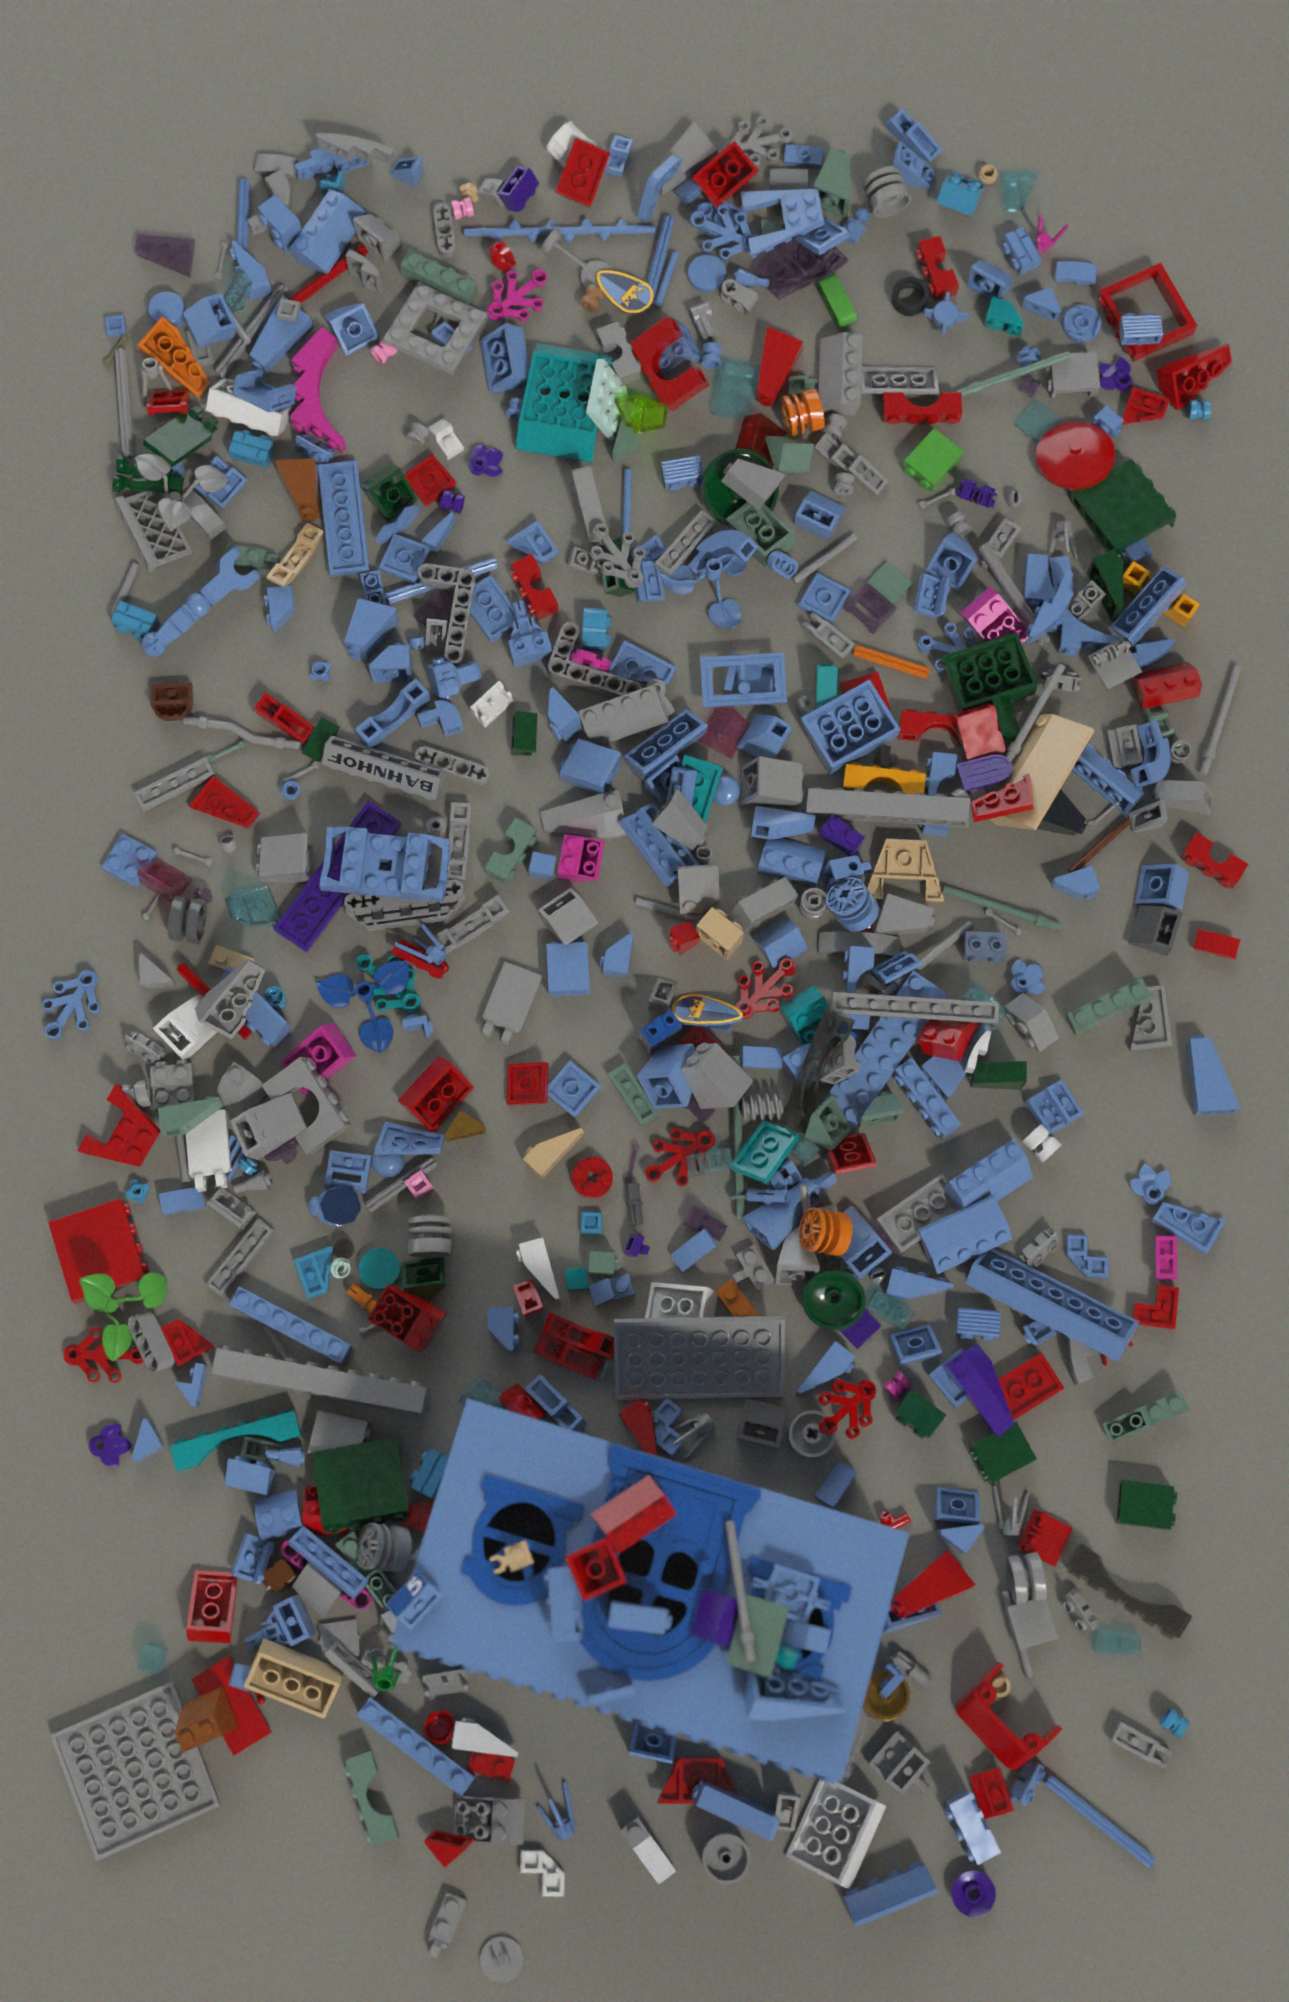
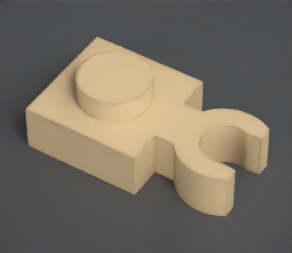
M526 1540L504 1548L505 1556L494 1555L490 1558L491 1562L495 1560H500L501 1567L494 1570V1573L497 1574L502 1573L506 1566H510L511 1571H515L534 1563Z

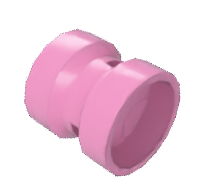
M470 197L464 198L463 201H451L455 220H459L464 216H474Z
M383 339L378 346L375 345L370 349L373 357L382 365L389 356H394L397 353V349L384 344Z

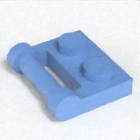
M330 1150L324 1187L332 1188L343 1185L348 1189L359 1190V1193H366L372 1156ZM333 1174L361 1176V1182L334 1179Z

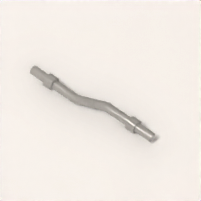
M202 716L199 718L185 717L183 719V724L198 726V728L208 729L209 727L230 730L254 744L275 746L276 749L283 750L285 748L301 749V742L286 740L284 737L269 738L255 736L231 722L209 720V717Z

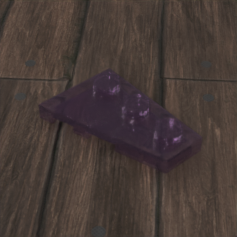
M137 234L134 252L136 256L190 277L195 240Z

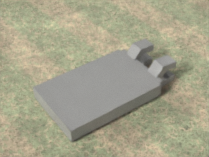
M504 962L482 1016L483 1021L486 1022L482 1030V1036L490 1039L495 1026L505 1029L501 1043L509 1046L514 1033H521L543 976Z

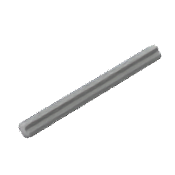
M281 284L277 287L245 329L251 341L269 319L280 297L288 294V288ZM239 337L216 367L215 373L223 378L249 344H244Z
M119 348L115 349L114 353L121 450L123 456L130 457L133 456L134 452L126 350Z
M989 543L981 545L979 548L980 553L1028 627L1030 623L1034 625L1036 618H1033L1034 613ZM1045 634L1041 638H1039L1037 642L1039 643V645L1042 646L1046 644L1050 640V638L1047 634Z

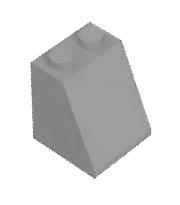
M759 756L742 766L740 806L794 807L801 803L804 796L802 790V780L804 777L802 763Z
M308 833L261 838V844L257 846L260 864H256V876H259L261 882L307 884L311 876L312 843Z
M702 1043L697 1046L695 1052L681 1068L700 1109L734 1107L753 1083L752 1079L717 1043Z

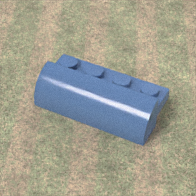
M654 803L639 808L636 813L623 818L619 825L665 887L673 883L676 885L678 884V867L700 865L686 846L652 825L659 810Z

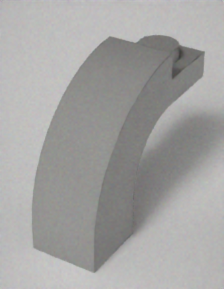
M280 169L265 178L266 186L272 196L276 194L292 211L293 201L289 182ZM259 214L247 220L253 236L263 233L268 228L267 225L263 226L259 221Z

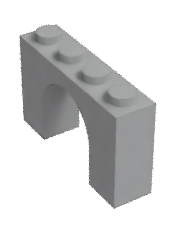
M299 1057L265 1082L262 1087L271 1100L288 1093H294L303 1087L315 1094L319 1102L318 1116L306 1130L295 1136L305 1154H313L352 1125L349 1122L350 1117L347 1112L338 1105L339 1100L336 1095L327 1088V1081L316 1071L317 1067L314 1061L308 1057Z

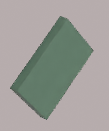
M745 1594L751 1632H754L755 1638L753 1647L756 1661L746 1663L744 1645L741 1644L740 1633L742 1631L740 1618L738 1617L726 1664L771 1677L790 1607Z

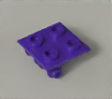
M965 479L963 482L960 480L963 488H958L956 495L960 496L959 498L969 501L972 490H974L970 502L973 501L977 491L979 496L976 504H978L981 494H983L980 505L993 508L996 500L992 498L993 496H998L997 493H994L995 488L986 485L980 488L976 486L977 482Z

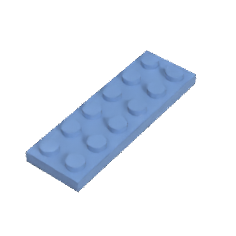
M357 460L320 464L318 469L330 577L370 572Z

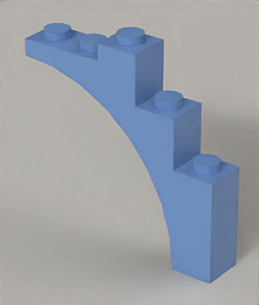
M1028 553L1025 560L1023 598L1030 608L1042 607L1044 601H1049L1052 592L1056 593L1051 584L1048 571V555ZM1067 609L1059 621L1048 631H1059L1058 653L1068 657L1078 655L1081 648L1086 651L1100 650L1122 638L1104 634L1088 627L1076 619Z

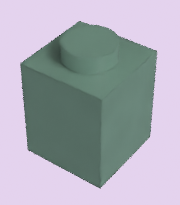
M590 1251L589 1275L614 1276V1271H618L619 1258H615V1253Z

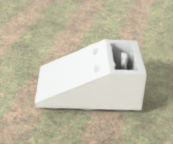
M197 994L169 1013L153 1028L182 1060H188L217 1033V1031L198 1021L194 1008L203 998L200 994Z

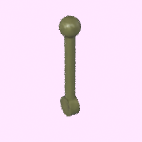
M127 333L121 334V340L115 349H119L124 342L129 340ZM115 349L109 358L104 360L106 367L111 366V361L115 356Z

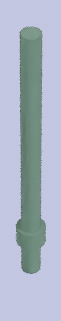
M1067 351L982 382L976 381L971 383V386L957 390V392H962V397L972 393L974 395L981 393L983 389L1071 359L1070 354Z
M946 885L943 891L944 894L1033 922L1035 926L1041 928L1045 926L1059 931L1062 924L1046 919L1047 916L1041 914L1037 916Z

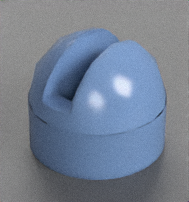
M424 636L408 638L412 650L417 651V646H419L420 650L424 648Z

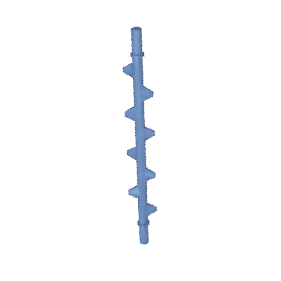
M587 218L583 221L581 227H556L553 221L549 220L545 227L521 228L518 221L513 220L509 228L483 227L464 229V237L483 236L485 238V236H492L495 243L500 242L503 236L526 235L531 242H535L538 235H549L555 228L561 231L567 243H571L575 235L598 234L602 241H606L610 234L636 235L640 233H655V225L636 226L634 224V226H628L624 219H620L616 226H592Z

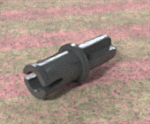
M639 1183L626 1185L629 1200L627 1206L630 1209L631 1224L634 1226L643 1224L641 1206L643 1202L640 1197Z

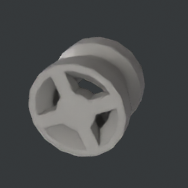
M413 423L411 425V432L406 435V439L415 446L423 447L425 444L424 439L429 436L430 431L419 423Z
M849 473L836 474L835 481L837 484L834 486V492L839 495L853 494L854 488L852 484L855 480L854 475Z

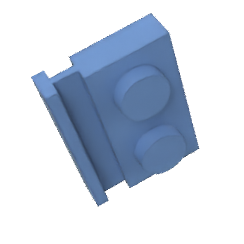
M641 561L639 571L644 579L639 587L634 588L636 602H655L665 599L661 571L654 567L656 561Z

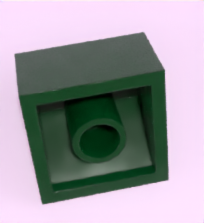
M392 463L360 485L368 500L387 522L400 514L405 507H409L419 500L401 469Z
M912 1390L905 1395L893 1413L896 1416L895 1420L904 1427L909 1425L914 1429L912 1432L921 1439L924 1437L930 1438L946 1417L944 1412Z

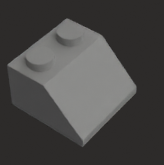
M368 214L353 219L357 240L384 262L399 249L398 233L393 229H388L380 218H375Z

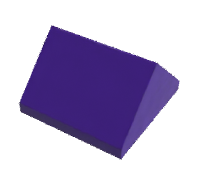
M703 1589L690 1635L731 1647L739 1617L737 1599Z

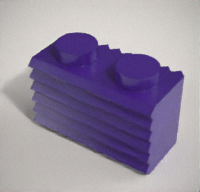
M517 166L506 183H504V186H502V189L497 192L508 211L520 212L525 208L528 199L536 193V188L540 182L534 176L535 174H533L531 168Z
M834 815L829 817L819 835L849 856H855L863 845L865 838L864 835L858 833V830L851 829V826L845 824L844 821L841 822V819Z

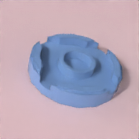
M714 255L698 256L689 265L688 278L691 285L701 292H713V290L719 289L725 281V265Z
M1077 305L1067 310L1064 315L1063 331L1069 339L1075 342H1089L1098 335L1101 329V318H1099L1097 311L1092 307Z

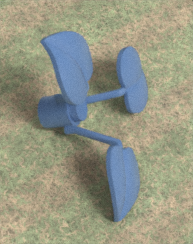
M728 556L721 560L710 559L706 564V569H702V572L696 579L695 574L686 565H681L670 578L661 573L664 585L671 592L678 595H687L693 592V583H698L706 575L709 580L716 582L719 602L709 608L708 615L711 622L719 627L728 629L735 628L739 624L741 618L740 607L733 599H726L722 602L719 581L723 571L730 576L741 574L746 569L747 561L745 563L736 556Z

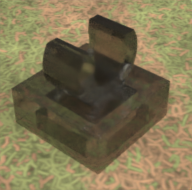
M882 745L875 749L873 765H879L882 768L892 766V763H897L898 756L890 754L891 746Z

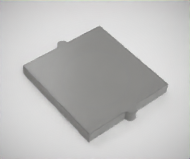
M357 1619L319 1624L320 1641L318 1643L321 1645L322 1661L328 1660L324 1654L336 1640L352 1655L360 1656L359 1639L361 1636L358 1635Z

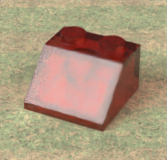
M762 413L747 415L744 417L735 449L754 451L763 456L774 467L765 437L785 436L786 431Z

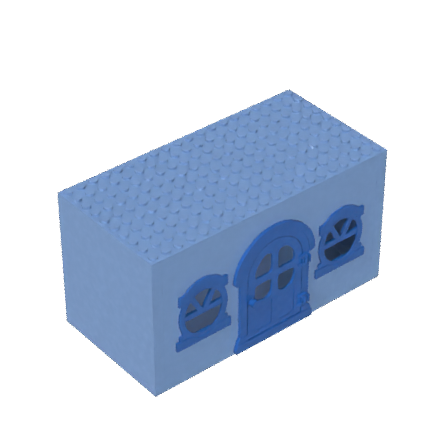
M467 1399L412 1573L413 1576L417 1570L420 1571L428 1582L436 1587L443 1596L412 1630L398 1620L391 1643L396 1644L395 1649L404 1652L418 1651L417 1656L423 1658H440V1663L449 1666L462 1664V1670L478 1673L484 1671L485 1677L494 1680L507 1678L506 1683L513 1686L529 1685L530 1691L543 1694L545 1691L552 1692L551 1697L565 1701L567 1697L574 1699L573 1704L587 1708L589 1704L587 1696L602 1693L603 1687L616 1684L618 1689L634 1685V1695L594 1705L597 1706L596 1711L607 1715L610 1714V1711L619 1713L618 1718L632 1722L633 1718L639 1719L642 1726L652 1729L655 1728V1725L662 1727L663 1732L677 1736L678 1732H681L687 1740L699 1743L700 1739H703L710 1747L722 1750V1747L726 1746L733 1754L744 1757L745 1753H747L755 1761L767 1764L768 1760H770L778 1768L790 1771V1767H792L800 1775L810 1778L815 1775L821 1781L835 1785L836 1781L842 1782L909 1533ZM649 1475L666 1496L677 1515L641 1538V1540L651 1544L655 1553L649 1575L647 1577H640L622 1571L627 1581L623 1584L642 1590V1605L652 1606L655 1597L658 1595L684 1602L687 1605V1613L684 1619L675 1629L661 1636H655L649 1632L608 1627L611 1609L607 1590L585 1601L581 1597L585 1637L582 1640L552 1643V1636H550L549 1631L551 1615L547 1609L549 1588L545 1587L544 1574H548L549 1568L568 1566L565 1556L605 1538L590 1514ZM516 1502L534 1504L540 1507L552 1521L556 1537L555 1548L489 1528L487 1525L500 1509ZM734 1521L745 1594L761 1598L765 1590L751 1587L752 1582L761 1585V1583L753 1581V1578L756 1577L768 1581L775 1564L820 1578L817 1598L830 1601V1606L820 1603L829 1607L828 1611L821 1609L823 1613V1628L831 1630L826 1654L813 1651L804 1659L800 1648L796 1647L795 1650L799 1651L800 1655L793 1670L790 1668L785 1669L777 1663L774 1666L779 1667L780 1672L792 1676L793 1673L801 1675L800 1679L813 1683L817 1681L843 1691L846 1707L845 1713L774 1721L748 1719L745 1705L748 1671L726 1664L730 1647L690 1635L703 1589L737 1599L725 1522ZM484 1537H489L507 1543L496 1554L502 1557L506 1555L504 1548L526 1540L529 1550L550 1556L551 1560L547 1567L537 1576L534 1575L531 1564L523 1567L524 1581H507L494 1573V1569L501 1563L500 1560L491 1562L485 1559L483 1539ZM679 1551L687 1553L696 1562L698 1575L695 1585L691 1590L686 1591L662 1583L661 1574L666 1558L671 1553Z

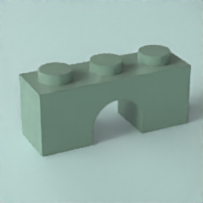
M516 817L505 833L506 840L515 846L514 851L509 855H501L494 851L484 867L485 874L505 885L509 880L512 881L515 878L517 866L519 863H524L528 855L526 853L529 847H533L538 839L536 829Z

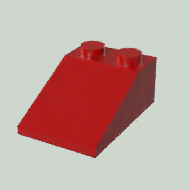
M734 140L692 177V180L717 208L752 180L759 170Z
M929 1020L923 1027L917 1040L924 1054L960 1062L981 1023Z
M865 1133L845 1136L833 1150L825 1148L827 1164L830 1171L835 1174L878 1167Z
M195 1570L186 1626L187 1641L231 1644L238 1577L230 1575L231 1572Z

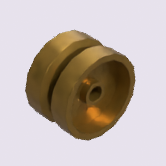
M886 1670L876 1672L870 1676L862 1707L869 1717L877 1721L887 1722L896 1719L906 1711L910 1703V1689L908 1683L903 1679L889 1695L890 1697L887 1700L883 1699L879 1695L882 1691L879 1686L887 1677L893 1678Z

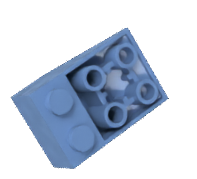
M851 1205L844 1211V1213L849 1215L852 1222L851 1243L847 1251L840 1257L860 1280L889 1257L892 1251Z

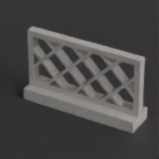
M141 492L127 498H123V496L115 498L116 509L148 573L156 571V567L192 554V550L180 526L175 528L176 533L174 537L165 534L167 526L161 518L156 517L158 504L148 501L149 496L156 493L160 500L165 498L163 493ZM137 501L143 504L139 511L131 508L129 503ZM145 505L156 508L153 516L143 512ZM141 516L150 519L148 527L139 524L138 521ZM154 521L164 524L161 532L151 529ZM148 533L159 536L156 543L147 540ZM162 537L172 541L169 548L159 545ZM175 542L184 545L185 550L178 552L172 550ZM159 549L167 552L164 558L157 560L155 552Z

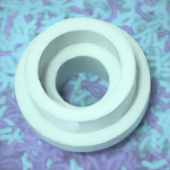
M343 1257L335 1259L330 1266V1272L336 1278H345L351 1270L349 1261Z

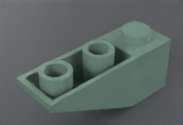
M208 1096L204 1098L205 1100H187L183 1104L178 1105L173 1103L166 1104L164 1107L158 1108L160 1132L165 1138L187 1134L221 1109L224 1103L220 1097Z

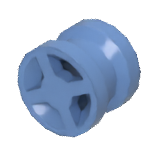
M511 398L509 402L510 407L506 410L505 415L519 422L523 400Z

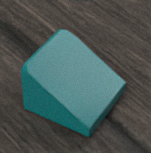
M586 1268L565 1269L568 1292L589 1289Z

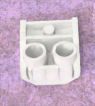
M572 121L565 123L552 136L547 145V152L563 168L575 138L598 147L596 143L575 127Z

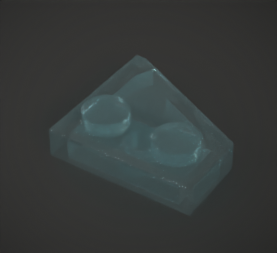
M1038 171L1001 174L1004 211H1022L1038 177Z

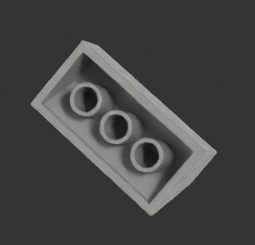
M843 332L820 340L818 395L824 413L855 416L860 407L863 334Z
M656 683L578 711L591 743L600 746L669 722Z

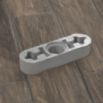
M439 203L433 209L438 249L441 256L451 257L456 252L451 210L446 203ZM441 210H444L445 220H441ZM446 226L450 231L442 234L439 231L441 227ZM444 240H448L449 250H445Z

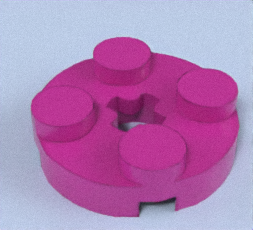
M574 649L571 656L572 662L593 667L603 672H607L611 665L609 659L603 657L601 661L597 654L577 649V651Z

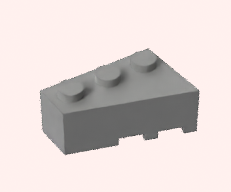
M786 876L780 880L775 878L767 884V887H758L751 893L752 895L740 897L727 919L732 923L733 921L738 923L743 928L742 931L745 935L748 928L752 926L757 928L761 925V921L769 917L772 918L793 905L799 895Z

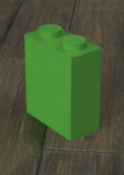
M934 428L904 460L902 469L907 476L916 479L922 488L933 492L962 461L964 451Z

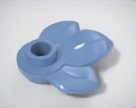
M1018 959L1011 968L1013 976L1011 988L1016 994L1029 992L1037 995L1046 989V986L1040 981L1044 974L1041 965L1031 964L1027 966L1022 959Z
M1144 1164L1139 1171V1179L1130 1180V1187L1135 1194L1143 1196L1148 1204L1156 1205L1162 1201L1164 1191L1170 1187V1173L1168 1170H1164L1156 1174L1150 1166ZM1150 1191L1156 1193V1198L1150 1197Z

